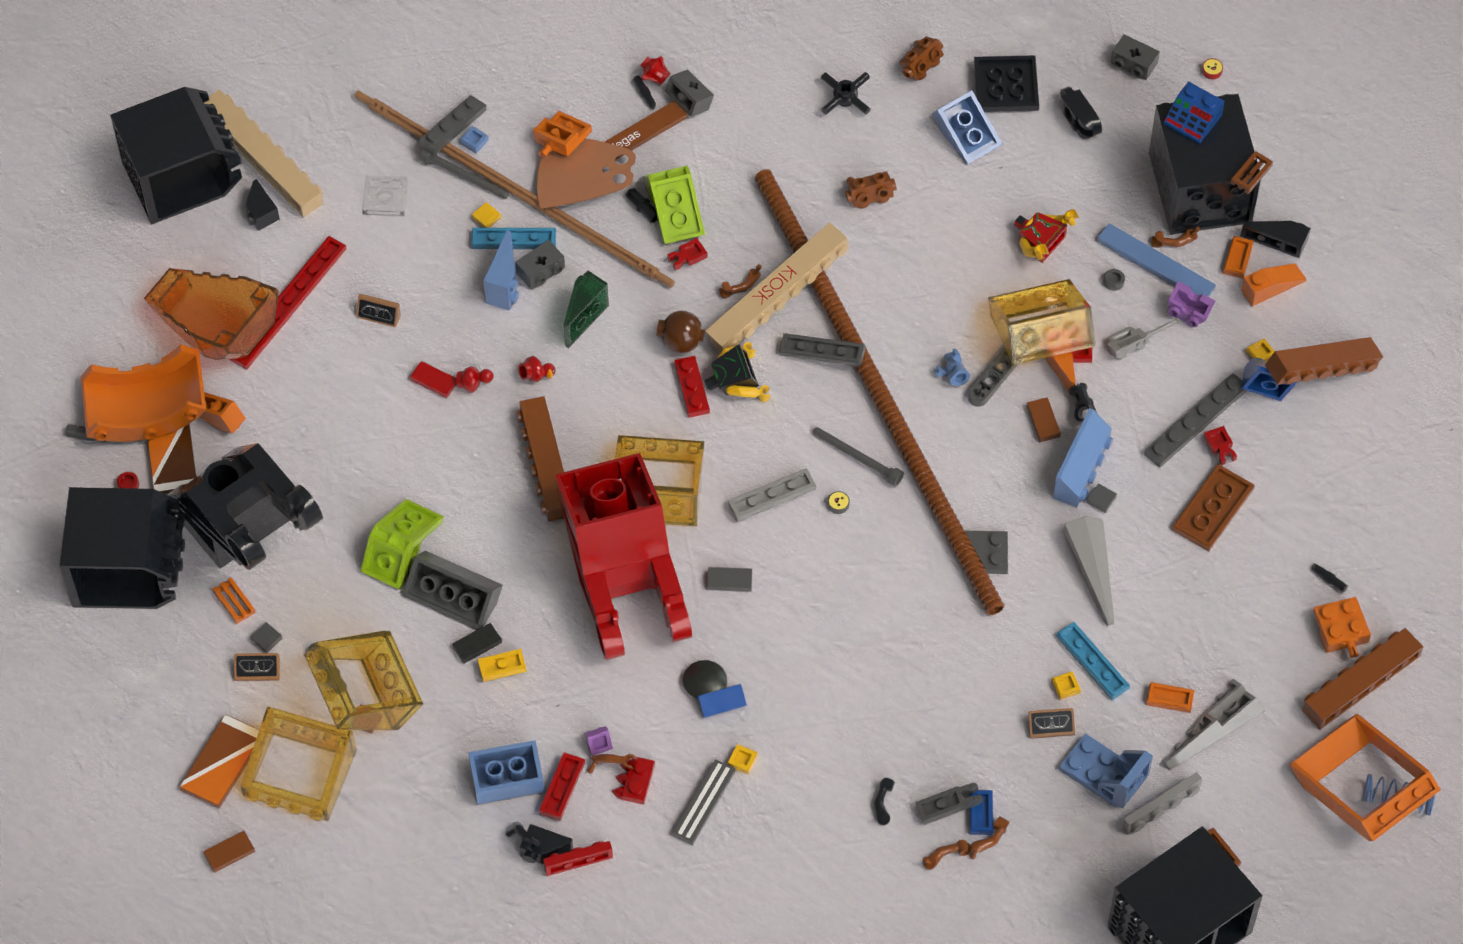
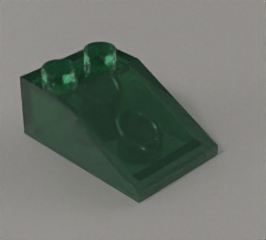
M589 270L575 280L564 320L565 346L568 349L609 307L608 283Z

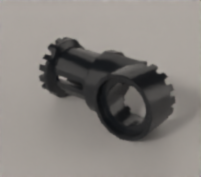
M1078 383L1077 386L1074 384V387L1071 386L1069 388V394L1073 396L1075 401L1074 417L1077 421L1083 422V410H1089V408L1094 411L1096 410L1093 399L1087 393V384Z

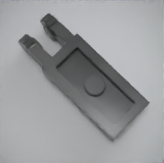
M974 782L961 787L957 786L917 801L916 804L924 825L966 810L967 807L972 808L983 802L981 795H974L966 799L962 797V795L968 796L978 791V785Z

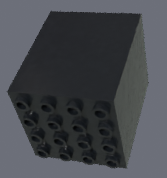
M1239 94L1217 96L1225 101L1222 116L1200 144L1164 125V121L1173 103L1166 102L1156 105L1149 156L1170 235L1185 233L1188 229L1194 230L1195 227H1200L1201 231L1243 225L1244 222L1253 221L1261 180L1249 194L1245 193V189L1240 190L1237 184H1231L1233 176L1255 152ZM1257 160L1251 165V167H1250V168L1245 172V174L1240 178L1241 181L1248 175V173L1252 170V168L1258 163ZM1260 169L1254 174V176L1249 180L1247 184H1249L1253 180V178L1258 174Z
M1202 826L1115 887L1108 919V929L1113 936L1120 938L1123 942L1122 944H1237L1253 932L1263 895Z

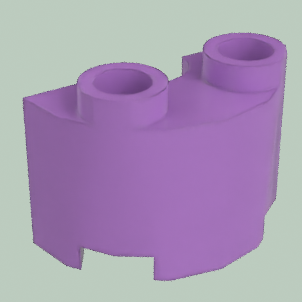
M1178 281L1168 300L1167 305L1169 308L1167 312L1170 316L1178 317L1185 321L1189 326L1197 327L1200 323L1206 321L1216 301L1204 294L1197 295L1193 293L1191 287Z

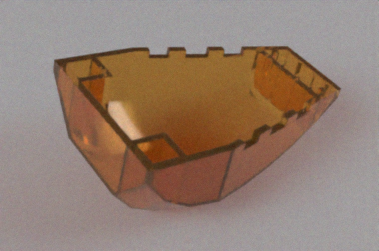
M169 268L144 299L181 338L193 348L198 349L200 354L214 360L245 358L274 324L279 291L273 286L246 276L233 278L229 274L215 276L211 275L210 272L197 274L193 270Z

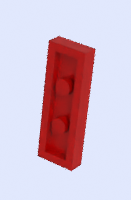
M696 356L675 359V368L689 418L710 414Z
M563 753L539 809L540 815L561 821L585 765V759Z
M598 841L589 847H576L567 853L549 855L543 859L544 869L547 876L612 859L613 851L610 841Z

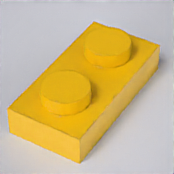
M521 649L478 659L483 682L527 672Z

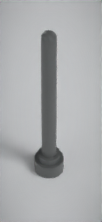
M424 148L419 155V161L425 164L434 163L503 199L509 196L506 190L437 156V154L433 155Z
M819 427L813 429L815 436L881 473L889 484L896 487L903 479L904 472L902 470L884 466Z

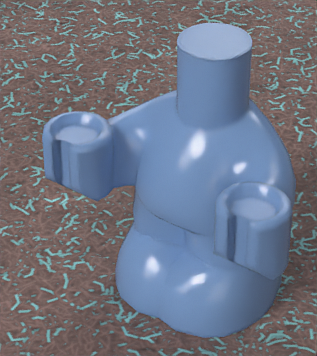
M954 348L952 352L944 355V359L947 362L946 367L942 369L941 366H936V369L933 370L937 377L948 375L952 385L960 386L969 380L970 373L964 368L960 353Z

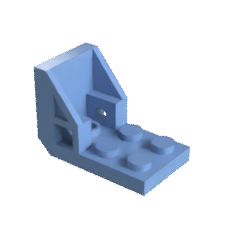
M1085 733L1062 762L1059 770L1114 807L1124 808L1149 776L1153 755L1144 750H1124L1119 756Z

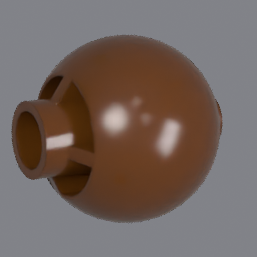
M682 310L669 314L665 320L659 319L656 336L662 337L665 346L677 353H687L694 350L698 346L699 341L703 342L705 329H701V321L696 315Z

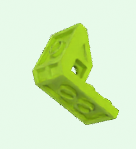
M688 165L642 176L651 203L655 205L664 244L705 235Z
M405 499L375 524L369 535L361 572L396 589H400L410 573L415 556L419 554L422 540L442 524L444 516Z

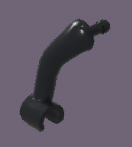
M889 778L882 779L874 800L877 822L881 825H887L890 822V815L884 806V798L887 791L892 792L895 782Z
M518 821L513 822V829L506 832L507 837H511L516 832L522 839L523 847L532 851V843L537 846L540 845V841L528 834L524 826Z

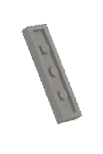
M805 468L728 500V506L738 522L816 490V484L808 469Z
M1196 772L1124 818L1122 829L1127 835L1132 831L1138 832L1151 819L1157 820L1168 808H1176L1187 796L1193 797L1200 791L1202 777Z

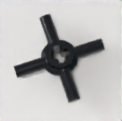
M864 72L853 82L850 80L838 82L828 73L822 74L821 79L834 89V98L821 108L825 115L838 105L848 107L852 104L865 115L870 112L871 108L857 98V89L870 79L868 73Z

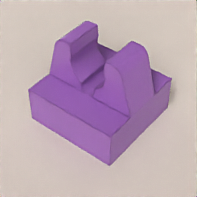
M607 726L585 733L591 755L613 749Z

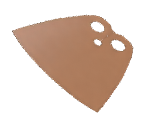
M585 138L568 157L556 151H551L545 158L542 156L537 176V196L540 209L594 199L630 186L634 174L631 172V166L635 164V153L621 146ZM619 155H626L628 157V161L625 164H618L615 162V159ZM608 167L609 171L603 172L602 168ZM617 174H623L626 176V180L618 184L613 181V177Z

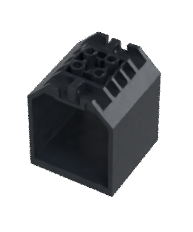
M182 87L110 114L121 162L151 225L225 197L242 178L240 168L231 171L232 168L241 164V159L232 143L233 137L230 130L225 129L224 125L226 123L223 115L217 113L213 103H204L209 101L207 91Z
M69 487L59 566L73 608L158 609L176 599L175 590H169V588L178 586L179 571L183 570V559L180 556L181 552L185 551V539H182L185 516L184 513L174 512L171 509H180L179 500L155 489Z

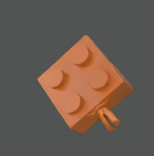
M558 111L551 119L544 118L533 129L535 142L544 146L538 152L539 156H543V158L551 151H556L568 157L592 132L590 124L561 111Z
M1352 597L1314 607L1313 613L1320 628L1319 635L1326 653L1347 648L1350 658L1358 657L1359 653L1356 646L1369 643L1371 633L1357 598Z

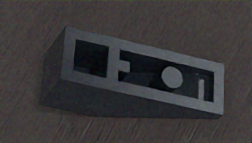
M1291 220L1250 221L1243 223L1241 237L1300 258L1308 241L1311 228L1303 223Z

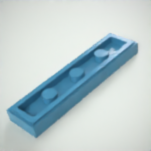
M472 228V249H498L507 230L511 231L513 249H535L547 240H550L556 247V228Z
M1075 622L1057 632L1056 637L1112 701L1130 689L1128 682Z

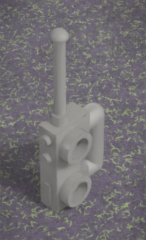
M1175 318V320L1146 333L1140 328L1135 330L1133 327H1127L1107 337L1108 351L1118 359L1127 356V353L1135 349H1143L1145 344L1149 343V338L1152 335L1176 323L1178 324L1179 319Z

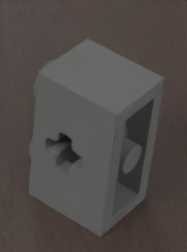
M1123 34L1112 50L1110 63L1119 69L1132 73L1136 77L1147 80L1158 64L1160 51Z
M688 69L670 76L665 92L690 117L708 111L714 94Z
M547 240L515 262L516 274L532 290L537 286L543 285L553 275L562 272L565 268L564 255L550 240Z

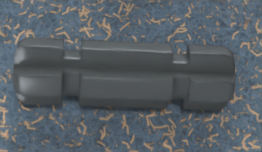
M68 424L65 433L67 437L75 438L78 436V439L96 440L86 437V428L84 426L77 427V425ZM97 440V442H100V443H106V442H107V441H98V440Z

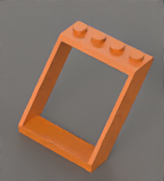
M1355 714L1289 763L1303 788L1368 841L1376 840L1441 790L1427 768L1359 714ZM1371 742L1415 777V779L1362 818L1318 781Z

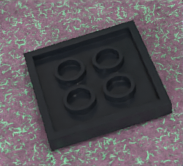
M1035 55L974 57L976 98L984 112L1039 111Z

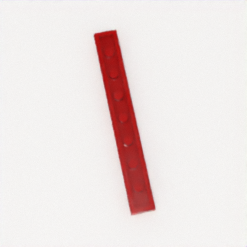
M331 236L326 238L229 355L230 361L246 370L251 366L347 249L345 244Z

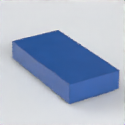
M741 684L697 696L703 718L747 706Z
M978 790L969 795V797L981 795L983 798L981 804L970 808V835H993V790Z

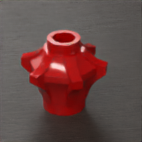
M662 56L657 58L647 57L640 65L643 68L641 79L653 81L660 86L671 74L666 68Z

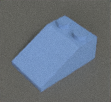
M973 91L964 94L932 113L941 132L966 164L1003 145Z
M507 230L485 276L484 290L486 304L510 311L513 303L516 304L518 301L519 292L517 291L518 280H516L511 231Z

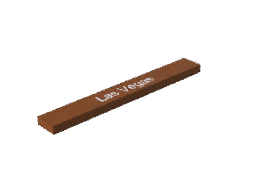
M673 101L605 142L632 151L685 120L687 113ZM624 155L617 156L615 160L619 159Z

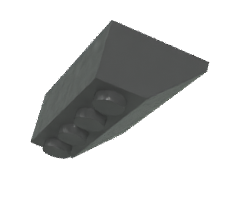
M425 550L415 556L402 596L473 628L480 629L485 625L497 605L503 585Z

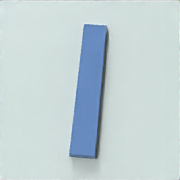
M1110 223L1098 236L1097 241L1173 286H1176L1179 281L1191 287L1193 293L1197 295L1204 294L1208 297L1215 290L1216 284Z

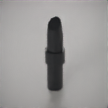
M639 75L635 76L633 81L641 97L654 110L656 102L649 88L644 84Z
M1315 563L1313 564L1312 570L1322 577L1324 581L1332 584L1343 593L1347 590L1348 585L1338 579L1335 574Z

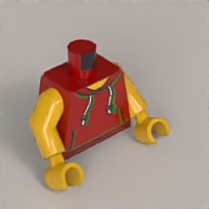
M1070 209L1062 215H1049L1038 212L1030 220L1021 215L1018 216L1014 226L1020 229L1019 245L1023 254L1026 257H1035L1043 263L1065 239L1067 224L1069 223L1070 226L1076 224L1074 219L1079 218L1076 210Z

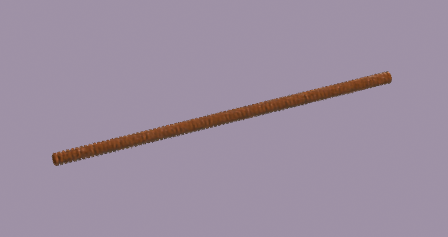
M769 169L761 170L756 174L755 181L795 253L808 241L807 236L799 225L774 175H772V171ZM823 270L814 282L811 283V286L814 288L815 293H817V297L828 314L833 327L836 329V333L839 334L841 341L864 344L843 303L840 301L839 296H837V292L834 290L835 288L832 286L829 277ZM866 348L862 365L855 366L862 381H864V385L875 402V406L881 413V417L884 418V422L892 434L895 443L898 445V449L901 450L904 460L907 461L906 463L915 477L918 486L921 488V492L924 493L927 503L930 504L933 514L936 515L935 518L938 520L963 570H965V574L968 576L969 581H971V585L974 587L978 598H980L984 609H986V613L988 615H995L1003 610L1005 604L1001 602L1002 599L998 596L999 593L995 590V586L992 585L993 582L989 579V575L986 574L987 571L983 568L984 565L980 563L981 560L969 541L953 508H951L947 497H945L942 487L939 486L936 476L933 475L928 461L925 459L918 443H916L913 433L910 432L907 422L893 400V396L890 395L885 381L882 379L881 374H879V370L873 363V359Z

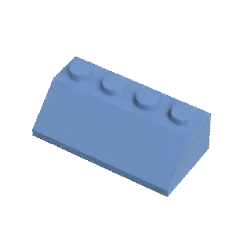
M1089 408L1055 481L1053 499L1076 508L1080 501H1085L1089 491L1087 486L1089 483L1093 484L1097 475L1095 470L1097 466H1102L1105 458L1103 453L1105 449H1110L1113 442L1111 437L1112 428L1091 408Z

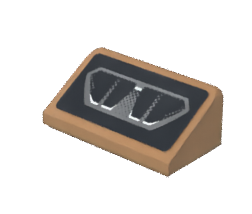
M359 294L356 315L360 319L396 327L401 317L400 304Z
M234 654V680H280L279 654Z
M1073 708L1029 711L1030 739L1075 735Z

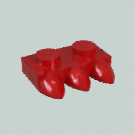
M636 757L638 761L634 758L628 760V765L634 769H629L625 765L620 764L629 773H621L616 776L617 781L624 786L613 789L612 793L621 800L644 805L655 761Z

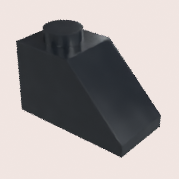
M255 179L252 182L245 204L247 211L245 218L249 225H254L259 231L280 220L277 206L258 180Z
M530 824L527 833L540 841V845L537 846L532 843V851L523 847L522 843L519 847L520 856L525 861L544 864L543 859L555 853L563 854L573 849V839Z

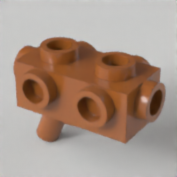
M925 36L923 39L916 40L913 43L914 48L907 52L899 61L902 73L907 79L922 80L927 76L926 72L931 67L939 65L940 58L944 55L941 50L943 44L940 40Z
M885 171L856 179L848 177L846 180L848 190L845 191L848 203L852 202L853 207L866 208L869 206V203L887 202L889 198L894 197L893 191L897 190L894 178L890 179L888 172Z

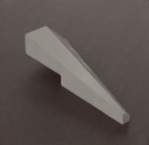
M1084 516L1064 524L1063 532L1080 564V572L1106 625H1113L1114 614L1103 520Z
M1232 679L1229 682L1230 688L1228 691L1217 696L1218 702L1212 708L1206 709L1187 732L1189 737L1183 744L1178 743L1175 746L1176 752L1168 759L1165 758L1163 762L1170 770L1266 710L1255 696L1246 691L1242 684Z

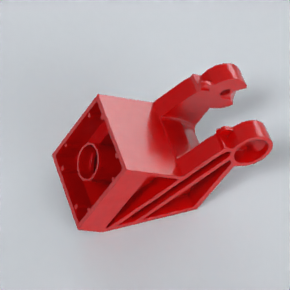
M641 453L555 474L558 496L579 582L595 622L599 644L605 660L625 655L624 643L618 624L619 615L618 611L614 609L612 598L646 589L656 590L662 605L666 626L670 628L673 643L692 638L689 615L669 553L662 504Z

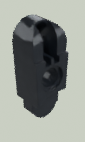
M1069 86L1061 89L1060 95L1064 104L1063 114L1072 129L1077 131L1082 139H1088L1102 133L1101 121L1081 90L1074 91Z

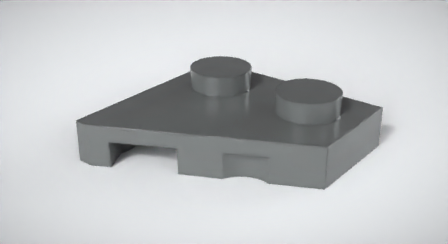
M965 530L969 541L984 565L983 568L987 571L986 574H1008V531Z

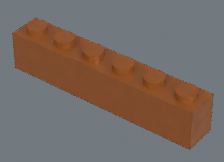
M1367 337L1275 351L1265 366L1277 385L1292 384L1294 382H1307L1313 379H1325L1332 376L1339 377L1345 374H1357L1364 371L1371 372L1378 367V363L1383 358V355L1373 339Z
M545 396L519 401L520 410H516L519 423L523 422L524 428H521L523 440H528L529 446H526L528 459L533 460V464L530 467L533 478L537 477L538 483H535L537 496L542 495L543 501L540 502L542 515H547L548 522L564 519L555 474L563 473L564 469Z
M1406 628L1400 632L1395 631L1384 644H1377L1366 657L1362 655L1351 668H1344L1336 679L1326 681L1321 686V690L1307 695L1304 699L1302 711L1321 730L1418 659L1424 646Z

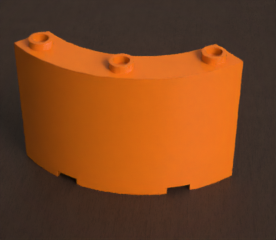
M182 344L168 355L162 357L161 362L154 365L147 363L134 366L129 371H119L118 368L91 364L81 375L86 437L98 441L128 442L146 439L153 440L156 437L185 427L206 411L199 350Z

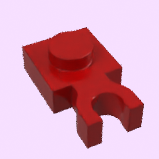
M698 238L679 246V252L667 254L669 262L678 260L673 263L675 271L680 269L686 262L691 266L708 258V253Z
M1224 426L1204 432L1203 437L1212 454L1218 452L1221 466L1226 463L1224 456L1231 457L1232 462L1236 461L1237 455L1231 449L1233 442Z

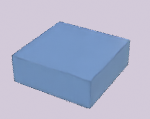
M472 126L460 138V144L477 153L487 143L489 136Z

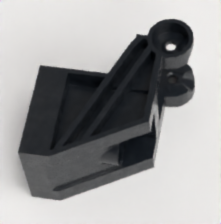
M259 443L234 448L221 457L222 460L210 464L205 469V472L187 484L180 485L167 494L179 500L180 509H171V511L184 513V527L220 569L234 560L240 566L243 565L246 569L251 570L266 559V554L260 541L278 528L291 521L295 529L298 528L300 531L303 529L308 530L323 520L322 512L311 494L302 485L295 486Z

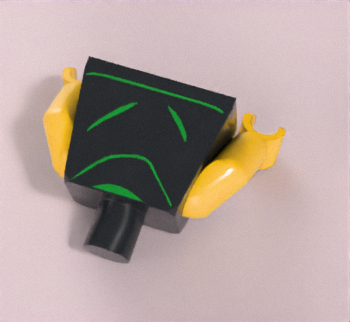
M746 342L744 347L739 344L722 350L711 364L715 375L705 379V384L709 391L719 387L726 395L750 398L758 396V399L762 402H767L770 399L771 395L763 394L769 392L767 385L757 389L759 384L750 359L755 356L756 350L752 349L751 342Z

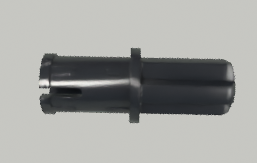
M635 188L629 189L626 197L636 206V210L642 212L651 223L658 220L656 209L650 204V200L644 198Z

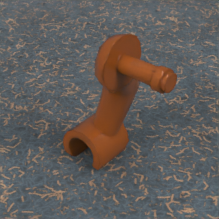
M1195 227L1194 230L1188 229L1182 236L1174 239L1164 238L1163 232L1157 231L1155 236L1151 237L1152 246L1156 248L1163 245L1173 247L1184 246L1197 239V232L1200 231V227Z
M758 264L756 269H750L746 279L741 284L730 286L729 282H723V288L718 289L720 295L723 298H729L734 293L749 290L761 277L759 270H761L762 266Z
M614 754L592 755L590 759L593 762L588 772L592 774L597 763L623 764L629 769H634L628 765V760L634 758L638 761V759L632 754L625 756Z
M999 816L993 826L996 831L992 836L971 843L970 848L973 852L970 858L975 859L977 852H982L995 846L1003 833H1006V828L1010 821Z
M959 840L955 844L941 846L931 855L923 858L924 867L929 870L934 869L943 856L959 851L960 856H967L972 852L970 844L965 840Z

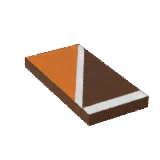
M190 424L172 433L148 440L153 489L169 494L180 485L187 484L197 477Z

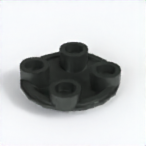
M699 660L692 663L685 670L683 686L689 695L698 700L697 696L726 688L727 676L723 667L716 662Z

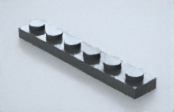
M1232 373L1145 450L1144 455L1161 468L1247 391L1241 389L1242 380Z

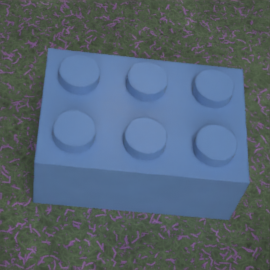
M536 740L468 752L477 805L545 792Z

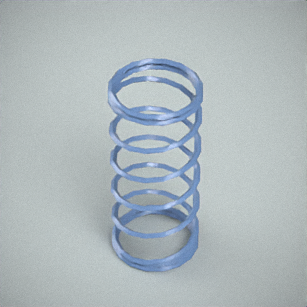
M1368 774L1365 782L1362 801L1367 802L1370 792L1369 802H1373L1380 781L1382 780L1383 803L1387 800V797L1389 795L1390 789L1394 781L1395 793L1397 792L1396 779H1393L1390 783V786L1384 799V777L1382 776L1378 780V783L1372 796L1373 778L1372 774ZM1435 795L1427 801L1426 816L1431 815ZM1425 802L1422 804V806H1419V814H1421Z

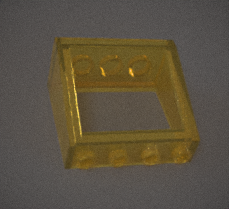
M1070 279L988 297L990 316L1013 365L1096 346L1091 306ZM1062 306H1067L1068 308L1012 322L1008 319Z
M618 435L615 459L641 453L643 461L695 464L692 488L655 485L654 487L662 504L665 524L697 526L705 441Z
M378 631L318 641L304 655L337 729L399 730L423 705L422 699L390 631ZM334 660H360L379 703L354 707Z
M268 706L241 784L243 796L252 802H264L272 808L281 807L293 814L298 815L302 813L308 815L316 821H321V819L329 821L357 751L353 731ZM273 735L336 753L321 800L255 781Z

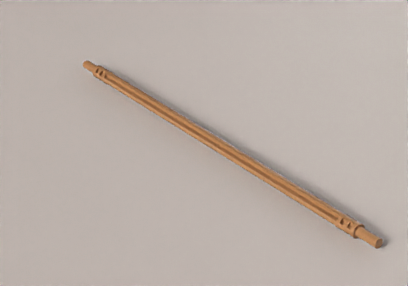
M356 91L354 97L367 104L369 109L416 137L421 138L429 131L378 99H372L363 92ZM448 143L440 150L637 269V271L652 280L656 279L669 288L674 286L675 281L659 272L657 267H654L652 264L639 258L556 207L540 209L538 196L454 145Z

